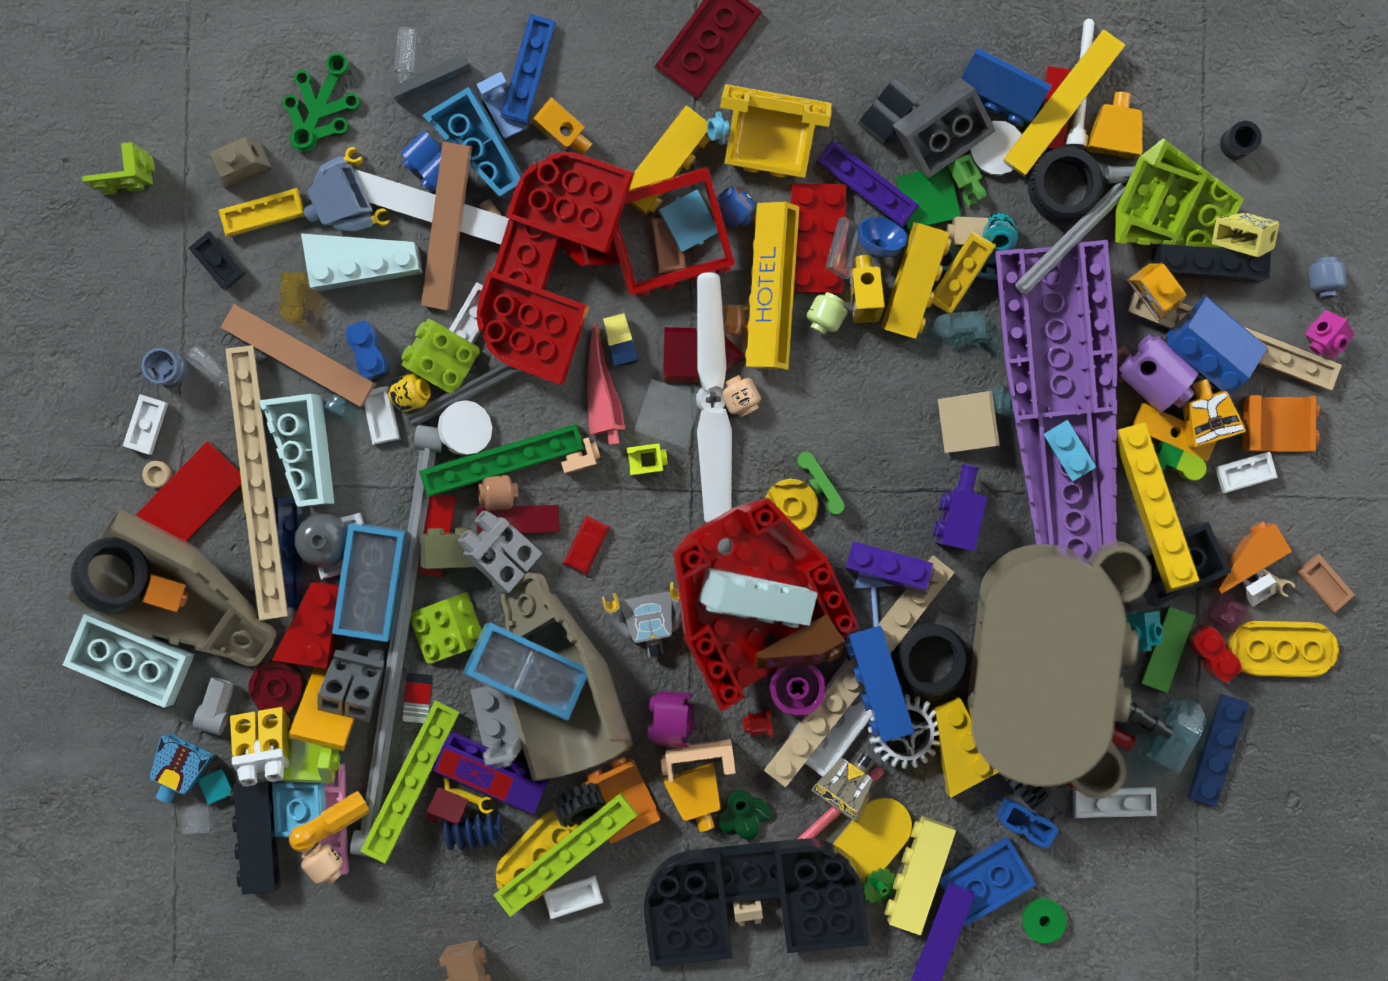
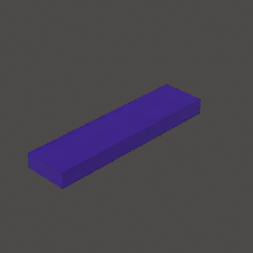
M832 140L816 161L902 228L919 207L918 203L834 140Z
M951 882L948 883L911 981H941L975 895L974 891Z

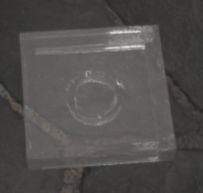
M651 379L634 431L686 448L699 410L696 403V394Z

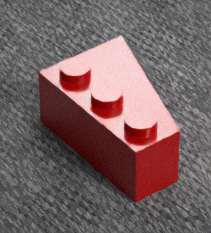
M320 581L311 583L272 660L329 668L334 659L338 635L332 634L340 584Z

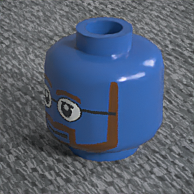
M729 186L717 197L723 220L729 226L734 227L741 224L744 227L755 217L752 212L756 207V203L742 187L733 188Z

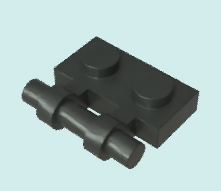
M1131 701L1128 720L1135 723L1139 721L1142 723L1141 728L1154 736L1161 735L1166 739H1170L1174 730L1170 728L1169 724Z

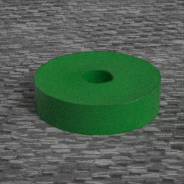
M1040 897L1031 900L1024 907L1021 914V924L1024 931L1036 942H1054L1062 936L1066 929L1067 919L1064 910L1057 902L1050 898ZM1047 916L1048 922L1044 925L1040 924V918Z

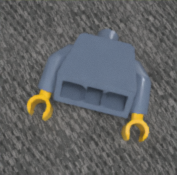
M350 147L347 149L345 157L338 156L320 166L313 180L314 184L308 188V195L312 204L304 208V214L310 222L320 219L323 225H332L335 229L346 231L370 228L374 223L385 227L390 223V220L381 222L377 218L379 214L387 213L386 209L377 210L373 216L369 214L373 210L353 167H358L362 164L363 158L360 156L355 160L350 159L351 155L358 152L357 148Z

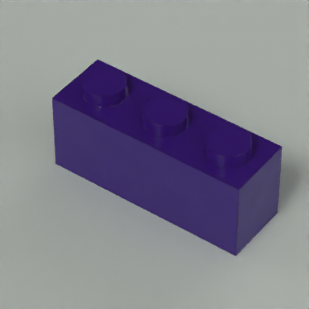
M854 541L845 567L850 574L928 595L935 570L932 562Z

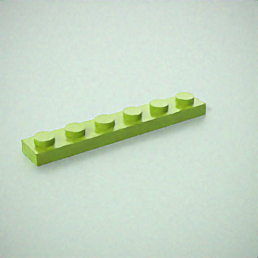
M434 701L360 852L383 863H387L460 712L438 701Z
M621 792L495 893L494 897L511 917L638 815L637 811Z

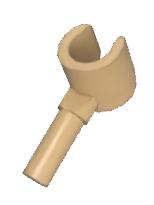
M1265 568L1261 570L1263 576L1270 574L1276 581L1277 594L1288 597L1282 590L1284 584L1295 588L1293 582L1279 579Z

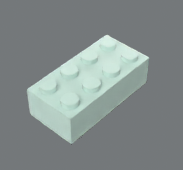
M87 613L83 615L63 666L165 708L174 705L195 654L155 637L152 639L142 637L96 613Z

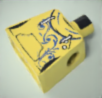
M1249 213L1216 217L1212 244L1259 257L1274 249L1279 222Z

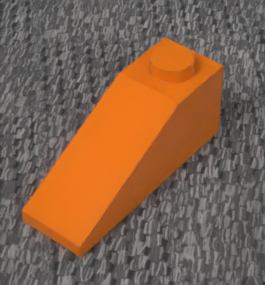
M1262 521L1249 529L1251 533L1243 537L1227 562L1231 573L1218 578L1211 587L1214 593H1224L1292 552L1275 523L1265 524Z

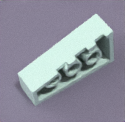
M301 234L310 288L317 292L423 274L420 250L414 242Z
M305 394L259 400L261 409L264 410L268 420L269 431L273 434L278 447L276 449L286 469L285 474L297 507L334 504L322 395Z
M706 568L698 601L707 605L706 610L712 612L731 613L742 618H748L749 616L757 617L758 620L768 623H774V620L783 621V625L798 628L799 624L810 625L817 593L804 587Z

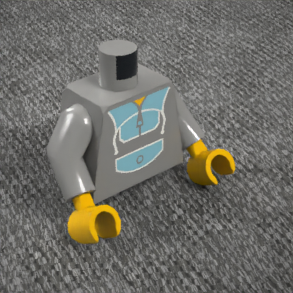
M673 582L670 583V591L620 601L618 595L613 593L615 600L612 602H606L605 598L602 597L605 611L609 613L613 625L625 638L633 639L634 643L645 641L648 657L664 654L662 638L672 636V632L679 629L682 622L679 593L677 589H674Z

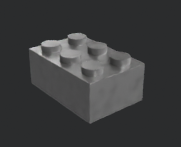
M961 78L892 125L914 167L927 178L996 132L975 88Z

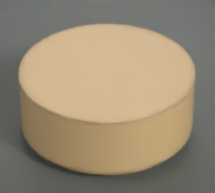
M152 461L144 467L142 477L149 487L162 488L172 478V471L166 463Z

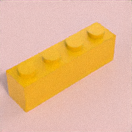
M686 105L636 169L630 189L677 176L683 168L688 170L696 159L694 153L699 147L704 149L711 140L707 132V121ZM664 193L637 200L630 204L647 216L650 211L654 213L663 202V199L660 197Z
M913 223L881 328L915 339L918 333H922L926 318H923L925 309L931 306L934 298V292L931 290L934 281H938L942 273L943 266L940 265L943 254L946 255L951 245V239H948L949 232L920 223Z

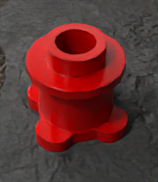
M765 709V712L760 713L747 711L748 717H743L744 733H750V738H753V735L761 734L773 737L770 709Z

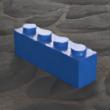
M881 625L848 635L849 641L845 642L849 658L855 657L857 668H853L857 684L863 683L866 694L861 695L865 710H871L874 721L869 723L874 738L879 737L883 743L915 733Z

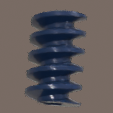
M487 813L484 822H482L479 814H476L474 822L470 821L468 814H465L463 822L459 821L457 825L444 821V838L448 850H453L456 842L460 850L465 849L467 842L470 849H475L478 842L482 849H486L489 841L493 849L497 848L499 841L502 840L501 813H498L496 821L492 820L490 813Z

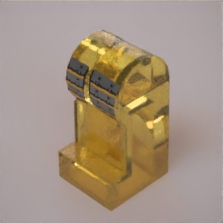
M281 272L280 315L286 322L291 324H301L307 319L308 309L305 305V286H310L308 273Z

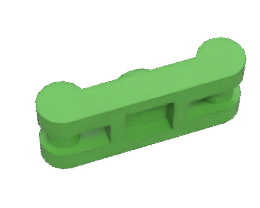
M809 452L799 454L796 463L800 468L807 469L812 479L809 480V483L817 494L822 492L827 499V511L831 514L841 513L844 509V502L813 455Z

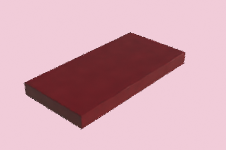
M703 0L656 63L655 69L699 100L762 15V11L748 0Z

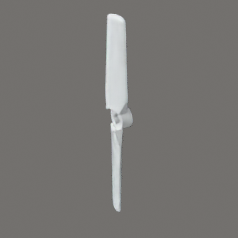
M710 272L700 274L697 278L698 373L702 388L696 394V403L699 409H701L697 438L704 520L706 523L731 509L732 428L726 409H723L725 401L722 396L726 374V355L719 275ZM710 392L712 396H716V401H713L711 404L706 402V397H710Z

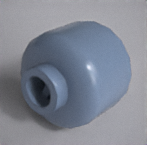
M1338 257L1316 259V263L1312 264L1309 268L1310 290L1320 294V298L1337 297V292L1343 291L1347 287L1346 265L1340 262Z

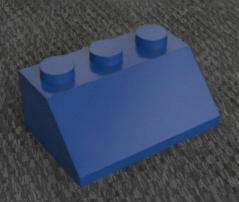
M979 48L974 52L961 76V79L975 88L986 111L993 114H998L999 112L1007 116V120L1010 123L1020 127L1022 125L1026 127L1029 125L1052 86Z
M1207 295L1167 333L1168 346L1219 389L1226 391L1229 396L1250 378L1267 350L1265 344Z

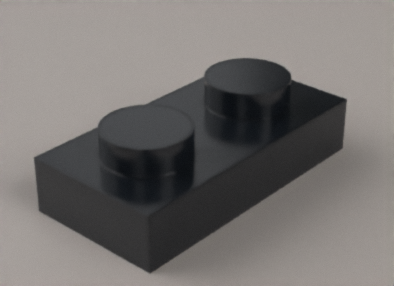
M211 231L205 233L188 248L224 291L246 274Z

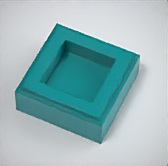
M225 767L198 779L208 805L229 796L233 788Z

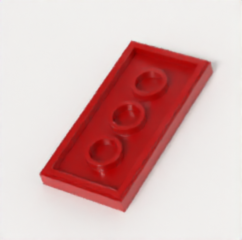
M206 441L146 503L136 516L188 542L242 486L240 470L210 441Z

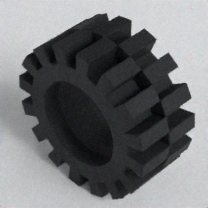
M999 773L1032 810L1036 809L1049 797V794L1042 786L1018 782Z
M584 783L580 787L574 786L570 791L567 789L564 791L565 794H559L552 803L560 825H563V827L568 825L573 827L575 824L581 825L583 821L588 820L606 805L600 788L596 783H589L587 785Z

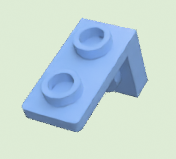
M502 72L477 84L479 92L504 139H508L528 128L526 125L501 118L508 92L507 82Z

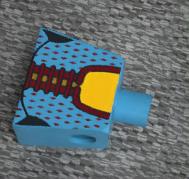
M172 733L162 735L150 773V779L161 784L156 798L162 802L171 803L176 792L184 795L190 792L211 764L216 754Z

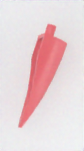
M593 324L587 368V403L590 435L607 433L609 445H615L620 443L618 431L625 430L622 405L607 365L598 324Z

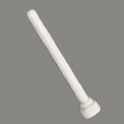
M1086 19L1083 23L1080 59L1093 43L1094 21L1092 19ZM1087 97L1074 112L1073 128L1066 135V147L1087 148L1088 135H1086V130H1084Z

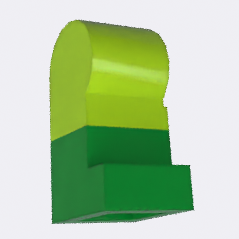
M1167 442L1158 443L1155 453L1162 471H1164L1165 467L1178 472L1182 479L1188 481L1199 480L1205 475L1207 468L1203 459Z

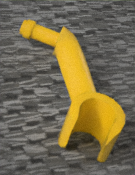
M443 776L445 790L469 799L468 802L478 805L483 813L494 811V809L485 810L483 808V802L493 798H481L464 790L450 789V778Z

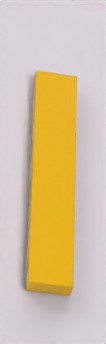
M1103 29L1004 157L1003 162L1025 177L1118 57L1125 44Z

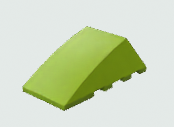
M1161 139L1139 157L1116 207V242L1124 244L1133 242L1142 245L1170 244L1221 248V246L1212 244L1216 217L1237 214L1244 198L1175 148L1171 143Z

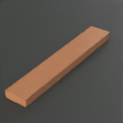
M450 142L442 143L421 306L450 310L472 146Z
M233 304L220 327L360 407H363L375 386V383L235 304Z

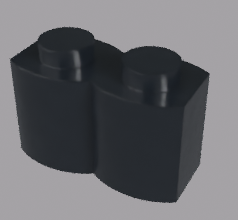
M893 78L861 117L858 124L882 144L887 139L892 142L897 136L892 125L918 107L915 104L920 98L897 79Z

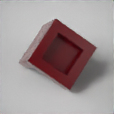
M438 787L428 808L426 819L436 823L438 818L457 825L467 808L469 799Z

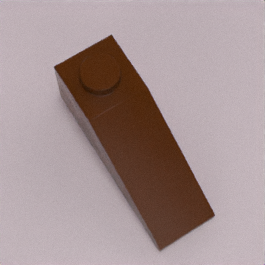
M824 615L810 623V625H806L758 652L755 656L754 665L757 669L819 665L826 660L827 662H832L842 654L844 639L828 616Z

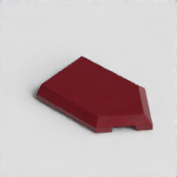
M664 327L663 382H701L698 373L697 328ZM724 335L727 374L745 355Z

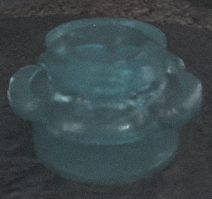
M335 394L331 398L325 397L327 401L323 408L340 417H343L345 412L350 410L346 406L347 400Z

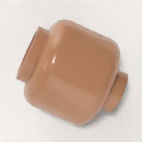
M506 474L485 478L482 480V484H478L480 506L484 505L488 511L511 509L514 499L519 497L517 483H512L510 477Z

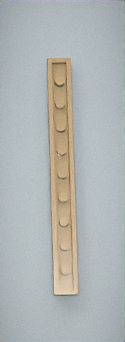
M253 345L227 348L225 351L259 620L288 617L264 419L259 403L261 396L255 348Z
M934 555L928 560L935 567L928 595L905 589L877 625L882 627L890 654L954 574L953 570ZM855 657L849 660L825 691L820 706L805 716L764 768L765 772L785 788L863 690V683L857 684L853 668H857Z

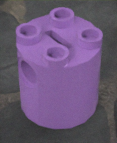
M1148 334L1138 344L1139 348L1134 356L1129 353L1118 364L1119 376L1158 412L1161 413L1173 403L1180 408L1193 396L1194 391L1189 386L1198 376V372L1158 335L1152 337ZM1147 360L1155 362V365L1150 369L1141 367V364Z

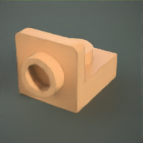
M589 438L583 439L587 455L583 456L582 452L567 455V461L561 462L564 473L569 474L596 466V459L600 458L597 443H591Z

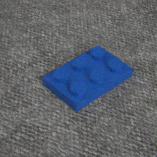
M1008 836L944 872L939 880L944 891L948 883L951 882L975 892L964 920L965 926L975 922L1036 885Z

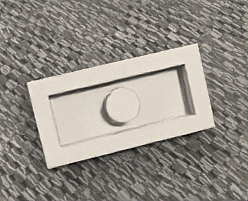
M139 394L123 446L152 455L168 403Z

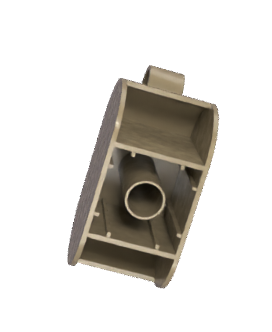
M1122 541L1108 542L1099 546L1089 560L1078 552L1059 545H1027L1004 554L985 573L979 591L967 695V710L972 719V735L978 751L990 766L1006 777L1025 784L1038 786L1057 785L1071 781L1077 791L1084 796L1094 799L1107 798L1116 793L1123 785L1126 776L1125 762L1117 747L1111 741L1114 721L1127 722L1129 717L1131 690L1124 687L1123 677H1119L1121 664L1130 666L1135 664L1138 634L1137 631H1130V623L1126 622L1122 602H1129L1138 598L1147 589L1150 581V566L1146 558L1132 545Z

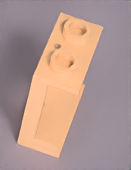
M731 739L690 744L689 748L666 747L665 755H661L663 775H668L669 782H673L674 771L672 763L722 757L724 775L735 773Z

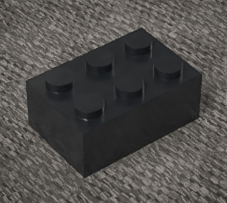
M1198 522L1182 530L1199 579L1193 586L1166 593L1150 545L1138 550L1146 558L1150 566V581L1147 589L1143 592L1148 605L1157 607L1231 573L1209 522Z

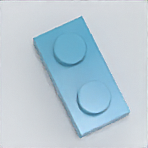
M1068 420L1043 434L1071 481L1096 468Z

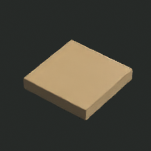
M992 391L938 399L945 453L999 446Z

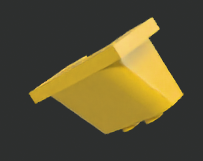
M725 84L720 108L733 110L724 164L741 166L745 171L754 173L759 172V170L769 171L771 175L776 177L792 175L805 178L815 125L829 127L832 103Z

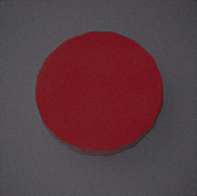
M273 660L262 664L253 672L249 680V694L259 710L283 707L285 712H289L300 703L304 695L305 683L302 674L294 665Z

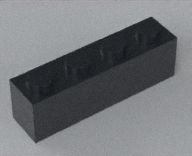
M1160 244L1153 249L1152 263H1163L1173 277L1260 283L1270 279L1271 251L1256 257L1228 248Z
M257 779L255 785L245 787L238 781L233 784V788L230 791V801L232 805H235L236 814L232 819L233 831L237 832L238 843H235L234 854L236 860H239L240 866L236 877L237 885L241 887L242 895L275 892L281 887L278 843L274 833L272 782L267 779Z

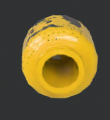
M415 373L393 379L388 391V398L391 404L403 412L424 407L431 395L428 381Z

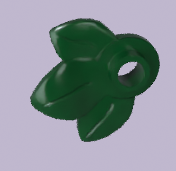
M735 790L728 796L726 801L727 807L719 815V826L723 833L735 829L741 838L752 841L759 832V822L773 819V813L765 800L752 798L751 794L745 790ZM738 802H745L744 806L736 807Z

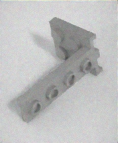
M488 686L471 689L482 744L489 747L484 753L485 764H493L494 768L508 766L523 748L510 706L509 696Z

